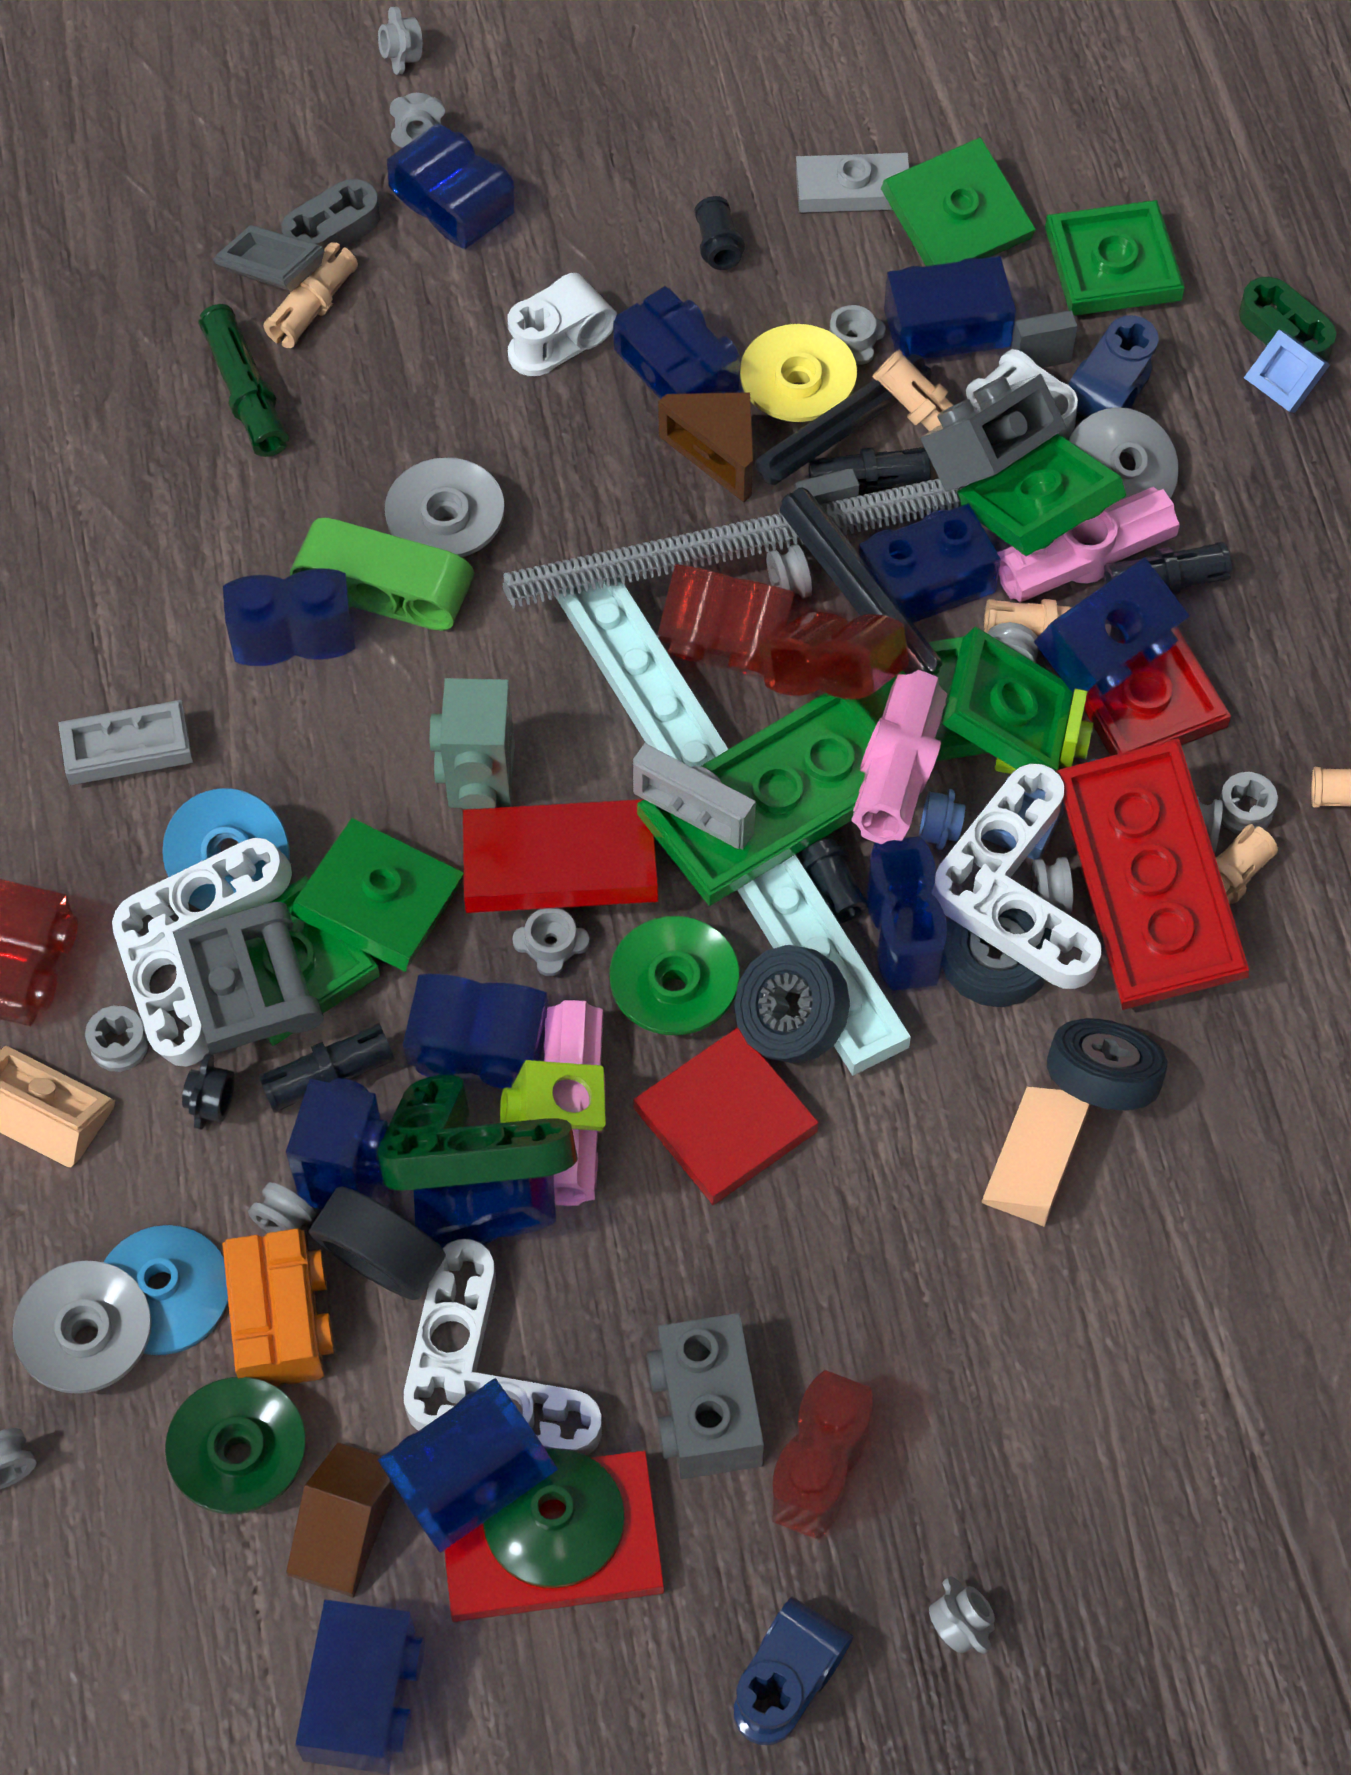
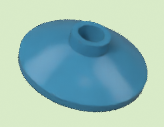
M233 788L205 791L186 801L176 811L167 826L163 840V862L168 877H171L220 853L221 844L226 838H232L238 843L252 838L266 839L273 843L289 861L290 847L285 827L277 813L256 795ZM264 860L254 864L256 873L251 877L254 881L264 877L262 867L267 864ZM229 874L225 876V880L230 884L235 893L236 889L230 883V881L235 879ZM204 884L199 886L191 894L188 903L204 911L215 899V885Z
M173 1225L146 1228L121 1241L104 1260V1263L118 1267L130 1275L138 1283L147 1299L151 1313V1333L143 1354L168 1355L195 1346L214 1331L227 1310L228 1294L224 1257L208 1238L194 1230ZM166 1272L171 1275L170 1282L164 1288L152 1289L147 1286L149 1279L157 1273Z

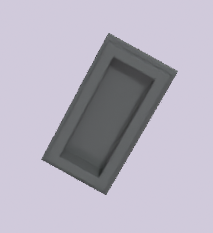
M250 225L215 255L216 257L213 258V261L229 272L292 292L321 266L325 251L322 246Z

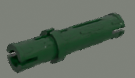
M226 304L212 305L200 314L201 319H198V324L210 345L217 366L231 394L228 402L234 417L242 421L254 453L260 457L274 456L287 447L286 442H289L288 434L274 409L276 396L270 384L263 381L262 377H260L255 361L238 327L232 308Z

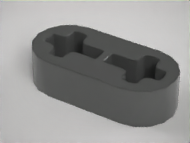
M347 179L339 182L287 214L281 224L282 234L322 246L324 250L329 243L340 244L338 251L370 233L377 226L380 220L377 192L371 184L363 180Z

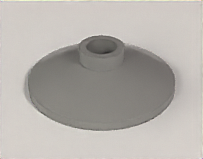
M1109 408L1090 415L1073 430L1068 441L1121 476L1127 495L1121 500L1153 486L1157 490L1164 489L1169 498H1171L1178 479V459L1171 439L1155 420L1136 410ZM1121 452H1127L1134 458L1136 463L1135 470L1129 471L1122 467L1119 460Z
M434 458L410 467L394 481L385 501L386 522L393 536L447 550L460 557H465L479 551L495 537L502 525L505 511L503 493L495 478L481 466L459 458ZM444 517H451V518H453L452 520H449V521H438V520H440L441 518H444Z
M98 1261L67 1263L41 1276L23 1295L13 1320L14 1347L26 1371L46 1387L65 1393L97 1391L122 1379L141 1359L151 1333L150 1307L138 1283L118 1267ZM87 1326L98 1329L96 1338L86 1344L75 1342V1336L80 1329Z

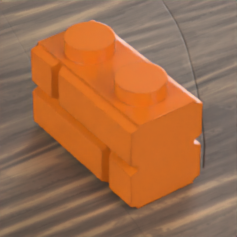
M298 1228L270 1232L262 1237L251 1235L226 1239L225 1242H222L237 1377L259 1379L275 1387L280 1386L281 1383L290 1385L320 1380L324 1377L322 1356L334 1354L329 1313L317 1314L315 1301L316 1291L327 1290L322 1250L310 1251L304 1230Z

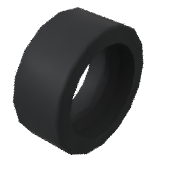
M343 1186L335 1189L309 1230L310 1235L318 1244L344 1264L383 1288L410 1300H418L446 1257L443 1248L413 1223L376 1200Z

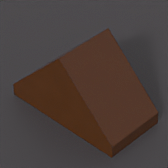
M750 392L666 394L658 401L659 437L742 502L752 496L753 474Z
M337 1442L304 1486L286 1570L287 1575L354 1598L403 1471V1463Z

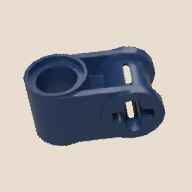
M1129 315L1117 318L1109 325L1090 356L1079 365L1068 384L1075 391L1078 399L1076 413L1087 418L1104 409L1132 408L1135 399L1150 378L1152 371L1151 358L1158 346V332L1151 322L1136 315Z
M795 1597L789 1598L769 1627L758 1652L741 1675L737 1685V1698L733 1708L734 1721L738 1731L747 1740L758 1745H774L785 1740L791 1734L817 1692H820L836 1671L853 1640V1635ZM769 1693L775 1694L780 1698L779 1707L771 1706L765 1714L758 1712L754 1708L756 1699L763 1701L768 1697Z

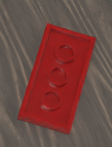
M1179 738L1056 770L1055 772L1060 775L1064 784L1063 804L1122 1010L1249 978L1248 964Z

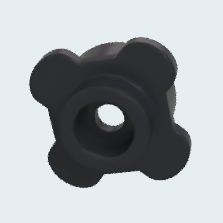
M205 1054L200 1070L191 1069L189 1071L182 1094L183 1108L189 1109V1114L194 1116V1128L201 1130L205 1127L207 1120L224 1121L229 1111L234 1091V1072L214 1067L215 1058L211 1054Z

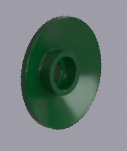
M230 1377L217 1380L203 1386L190 1395L173 1416L165 1442L168 1470L182 1494L203 1509L230 1515L249 1513L261 1509L283 1495L299 1474L306 1451L305 1428L294 1403L277 1387L250 1377ZM243 1443L252 1448L250 1456L243 1462L233 1463L227 1459L229 1449L236 1444Z
M557 1448L543 1449L526 1454L508 1465L492 1484L483 1512L485 1537L491 1553L497 1562L518 1580L542 1588L572 1586L598 1573L615 1554L622 1538L625 1520L620 1491L607 1470L598 1462L582 1453ZM555 1499L561 1501L566 1506L564 1514L553 1520L544 1518L539 1512L540 1507L546 1501Z

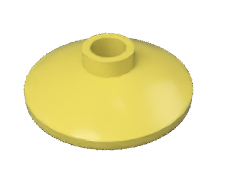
M807 324L783 325L764 332L748 346L742 357L740 367L741 384L745 393L750 392V401L762 412L774 418L791 422L815 420L851 396L857 378L856 361L846 343L828 330Z

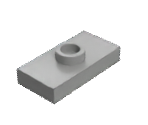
M908 153L796 156L799 213L893 210L884 196L881 186L884 179L909 169Z
M182 700L58 722L65 773L69 785L193 763Z
M644 743L633 759L634 794L725 843L743 850L754 834L756 801L722 784L720 779L708 769L701 766L690 767Z

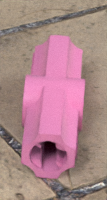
M1153 486L1112 504L1099 516L1082 522L1056 538L1046 548L1036 550L1028 556H1024L1014 547L997 552L995 566L999 573L1001 585L1011 600L1016 599L1021 603L1070 581L1086 584L1097 582L1104 577V572H1106L1104 566L1106 564L1115 563L1177 536L1180 524L1174 511V503L1164 489L1157 490Z
M917 670L912 674L897 675L891 687L883 717L879 719L864 753L860 771L865 773V777L859 789L851 821L861 830V837L875 843L884 844L891 840L903 841L910 828L918 796L923 791L936 762L941 741L935 739L942 720L947 693L940 687L938 677Z
M563 1000L561 1004L547 1007L544 1061L601 1065L603 1009L591 1006L586 1001ZM562 1080L553 1086L554 1101L561 1109L576 1113L588 1107L589 1094L579 1082ZM572 1129L578 1160L574 1166L566 1171L555 1175L538 1177V1198L551 1201L555 1205L579 1206L582 1202L595 1200L598 1171V1133H603V1130Z

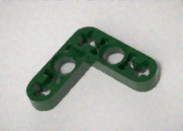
M455 1075L430 1076L411 1084L401 1098L381 1140L377 1153L384 1184L394 1190H415L545 1177L566 1171L574 1166L578 1160L572 1125L567 1120L545 1118L464 1127L469 1116V1107L463 1079Z

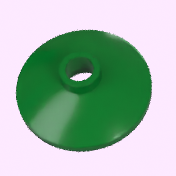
M666 916L649 920L637 926L621 940L610 964V987L620 1010L636 1025L658 1034L686 1035L709 1027L728 1011L737 992L739 966L730 943L715 928L689 917ZM678 979L684 982L686 987L682 990L670 991L664 989L663 985L668 980Z

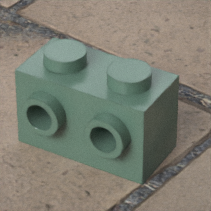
M445 678L442 714L432 713L430 718V750L435 752V783L446 785L449 808H462L465 810L511 807L515 742L509 680Z

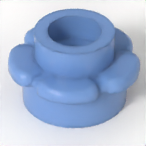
M948 789L947 795L929 791L922 813L919 840L936 844L938 850H942L945 847L947 840L958 842L963 826L965 805L954 803L955 792L953 789Z

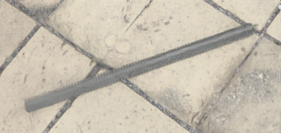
M938 478L934 479V481L929 480L927 482H920V484L915 483L913 485H906V487L902 486L892 490L874 492L871 495L865 494L864 496H857V498L851 497L850 499H843V501L837 500L836 502H829V504L824 503L821 504V507L839 530L840 528L842 529L843 535H847V527H849L850 533L853 534L854 525L857 531L861 532V524H863L866 531L868 530V522H870L872 529H875V521H877L879 528L882 527V519H884L886 526H889V518H891L892 524H896V516H898L899 522L903 523V514L906 521H910V513L913 519L916 520L917 511L920 518H924V510L927 516L930 517L931 508L934 515H938V507L941 514L945 513V505L948 512H952V504L955 511H957L958 502L961 504L957 491L967 485L946 492ZM781 513L779 515L773 514L772 516H765V518L759 517L758 520L755 518L750 519V521L732 523L729 526L723 525L722 527H715V529L709 528L708 531L704 529L700 530V532L695 531L693 533H686V535L681 534L679 537L672 536V539L668 537L664 538V540L658 539L657 541H650V543L645 542L643 545L636 544L635 546H628V548L622 547L621 549H614V551L608 550L606 552H599V554L594 553L592 556L585 555V558L583 556L577 557V559L571 558L570 561L568 559L563 560V563L557 561L555 564L548 563V566L544 564L541 567L535 566L533 569L530 567L526 568V570L521 569L519 572L512 571L511 574L507 572L504 573L503 590L512 608H515V600H518L521 607L522 598H525L527 605H530V596L533 597L534 603H537V595L540 594L541 600L544 602V593H547L549 600H552V592L554 591L558 599L559 590H562L564 597H566L567 588H569L571 595H574V587H577L580 594L581 585H584L585 591L588 592V584L591 583L594 591L596 590L595 582H598L600 589H603V580L610 587V579L612 578L615 586H617V577H620L622 584H625V576L627 575L629 582H632V574H635L636 580L639 581V572H642L643 578L647 579L646 571L648 570L651 578H653L654 569L657 570L658 576H661L662 567L667 575L668 566H671L672 572L675 573L676 564H678L680 571H683V563L686 564L687 570H689L690 561L693 562L694 568H697V560H700L703 567L704 558H707L708 564L711 565L712 556H714L715 562L719 563V555H721L723 562H726V553H728L730 560H733V552L736 553L737 559H739L740 550L743 551L744 557H747V549H750L753 556L754 547H757L758 553L762 554V545H764L766 552L769 551V544H771L773 550H776V542H778L780 549H783V541H785L787 548H789L790 539H792L795 545L799 536Z

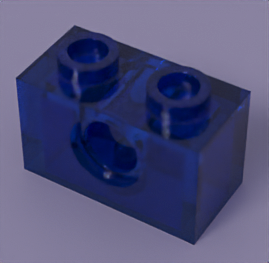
M1144 557L1052 621L1035 639L1034 643L1073 694L1075 689L1085 690L1088 694L1097 687L1104 696L1133 674L1127 665L1141 655L1151 663L1177 644L1179 640L1173 632L1190 615ZM1105 624L1118 628L1124 636L1125 644L1114 641L1108 635Z

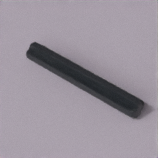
M912 354L907 357L928 380L931 379V368L925 365L924 358L921 355ZM873 380L757 458L756 468L763 474L766 483L776 485L899 401L878 380Z
M801 487L787 494L781 500V515L904 673L907 675L921 670L936 676L942 666L941 658L810 491Z

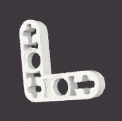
M1028 764L1019 767L1011 774L941 862L935 873L933 899L937 908L947 917L1048 982L1063 989H1076L1089 983L1094 978L1101 957V944L1097 935L1087 926L1011 879V876L1057 819L1064 797V784L1059 774L1052 768L1042 764ZM1037 788L1046 792L1045 800L1036 799L1026 810L1025 819L1023 820L1017 813L1021 810L1024 792L1032 794ZM1002 829L1014 836L1017 845L1010 852L1004 854L994 853L983 846L981 837L987 831ZM973 862L981 869L976 874L973 892L965 890L960 896L951 892L952 882L956 884L963 883L972 872ZM1021 909L1032 917L1034 927L1023 934H1012L1001 927L998 917L1006 910ZM1045 928H1050L1052 930L1050 941L1044 939L1042 948L1040 950L1036 949L1035 947L1040 943ZM1073 946L1082 951L1080 961L1074 959L1068 965L1058 961L1060 951L1067 953Z
M252 838L232 846L131 895L115 911L112 921L113 933L148 1041L153 1050L176 1066L186 1067L198 1063L205 1054H208L209 1049L173 932L267 904L282 895L290 883L292 876L291 864L286 856L266 839ZM264 860L267 863L262 867L264 877L254 881L251 878L256 873L254 864ZM229 874L235 879L233 881H230L232 886L236 889L235 893L231 888L230 884L225 880V876ZM214 884L216 895L212 904L204 911L190 912L188 902L193 891L201 885ZM174 912L179 916V920L176 922L169 917ZM150 914L154 919L148 922L149 932L141 936L137 932L143 928L142 918ZM175 965L177 976L171 988L163 993H151L149 983L153 973L161 966ZM175 1010L176 1015L190 1026V1028L184 1031L185 1042L181 1045L171 1041L178 1036V1028L175 1019L167 1013L168 1011Z
M471 1239L456 1240L447 1244L443 1248L446 1257L428 1286L404 1388V1405L411 1425L419 1432L428 1436L529 1454L538 1450L557 1448L576 1451L586 1456L590 1455L598 1447L601 1440L602 1419L597 1403L588 1394L573 1389L476 1373L496 1285L494 1261L487 1248ZM463 1261L474 1262L476 1274L481 1277L473 1276L469 1278L464 1295L466 1306L454 1302L456 1284L454 1274L449 1272V1270L460 1271ZM447 1321L459 1322L470 1332L467 1344L456 1352L445 1353L438 1350L431 1342L434 1330L440 1324ZM434 1388H444L449 1402L467 1405L466 1393L468 1391L476 1392L472 1400L473 1422L463 1423L464 1414L462 1407L441 1405L437 1415H428L425 1404L419 1400V1397L429 1398L433 1394ZM499 1397H509L516 1400L522 1406L523 1415L514 1427L498 1430L485 1422L483 1413L486 1406L492 1400ZM534 1404H544V1419L558 1422L565 1421L569 1411H577L581 1414V1423L589 1427V1429H577L574 1439L561 1438L560 1426L540 1421L541 1434L538 1436L531 1435L530 1433L534 1426Z

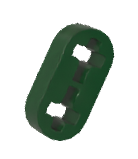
M1269 276L1259 277L1249 282L1244 289L1239 309L1240 321L1246 329L1266 346L1278 330H1283L1297 341L1298 338L1305 341V343L1301 344L1327 362L1330 359L1336 330L1329 318L1291 286L1278 278ZM1270 304H1274L1275 306H1277V308L1275 309L1273 306H1270ZM1313 338V339L1317 340L1318 343L1316 344L1314 341H1312V340H1310V339Z

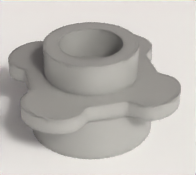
M390 7L388 11V24H382L378 31V45L382 57L391 59L393 72L397 75L404 73L405 63L419 61L422 54V33L415 17L401 18L399 7Z
M411 93L405 97H398L391 102L390 114L395 117V128L391 132V139L397 146L406 148L411 144H426L431 148H438L444 144L446 132L441 128V117L445 114V106L441 100L424 93ZM419 120L422 121L423 124L421 126L414 125L413 121Z
M848 305L832 313L829 331L846 343L855 358L856 364L861 365L873 359L874 351L872 348L876 340L884 337L885 325L880 319L875 318L868 309L862 306Z
M562 908L537 910L528 918L525 927L515 930L512 938L515 950L520 953H527L537 962L538 971L545 976L559 974L563 969L565 961L574 954L584 953L589 947L588 932L583 928H576L573 918ZM553 936L557 941L550 945L545 942V939Z
M949 1576L943 1581L946 1591L945 1595L929 1607L931 1621L941 1638L956 1652L965 1653L974 1647L978 1652L985 1654L992 1648L988 1637L995 1630L993 1610L985 1597L977 1589L971 1586L964 1589L963 1585L956 1578Z

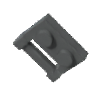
M267 903L173 932L211 1055L287 1031L291 1033L306 1032L316 1028L324 1020L319 1000L309 994L289 932L293 927V920L285 903ZM257 937L265 940L284 1002L265 1007L245 941Z

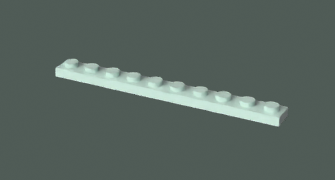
M617 577V586H615L613 578L610 579V587L603 580V589H600L599 583L595 582L596 590L594 591L591 583L588 584V592L585 591L584 585H581L580 594L577 587H574V595H571L569 588H567L566 597H564L562 590H559V598L557 599L646 744L690 767L701 766L728 750L627 588L622 584L620 577ZM796 855L737 890L773 949L784 945L814 949L833 961L839 968L847 982L850 1008L846 1027L834 1047L852 1076L909 1048L911 1036Z

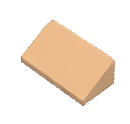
M4 1046L0 1050V1133L66 1167H72L83 1156L113 1111L115 1100L8 1046Z
M1027 1087L983 1196L982 1203L1045 1227L1091 1104L1082 1102L1063 1090Z

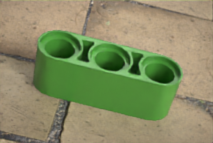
M318 518L312 523L290 569L292 581L311 595L439 631L448 630L453 626L475 574L472 566L465 559L447 550L331 518Z

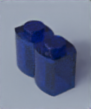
M435 124L387 159L388 184L391 190L411 210L427 217L431 224L447 240L462 249H467L514 213V183L511 176L501 165L497 163L492 164L488 160L477 156L470 141L460 132H452L443 125Z
M325 568L310 569L295 573L286 579L269 575H252L235 579L223 586L225 623L234 661L239 664L268 666L286 661L295 655L314 660L331 659L356 649L353 614L346 573Z
M920 836L904 838L903 841L891 840L884 844L874 843L871 852L867 887L868 912L872 922L879 931L877 947L879 970L885 983L892 991L936 986L941 975L947 938V923L944 911L933 895L936 877L934 858L930 848Z
M418 975L403 1041L407 1063L414 1066L418 1073L426 1077L473 1073L480 1076L481 1081L490 1086L503 1089L505 1087L511 1088L525 1060L540 1061L545 1038V1018H547V1007H549L547 992L510 983L482 984L474 980L452 975Z
M554 1175L415 1189V1226L429 1235L442 1248L456 1240L471 1239L486 1245L498 1237L522 1235L543 1229L556 1222Z

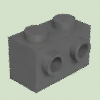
M1042 374L1009 385L1006 377L999 378L973 392L977 400L974 404L968 399L949 407L937 415L941 425L926 433L920 439L946 492L996 475L1067 428Z
M740 1313L659 1325L658 1350L647 1351V1362L652 1392H666L669 1415L657 1417L663 1458L677 1457L680 1480L762 1467L764 1443Z

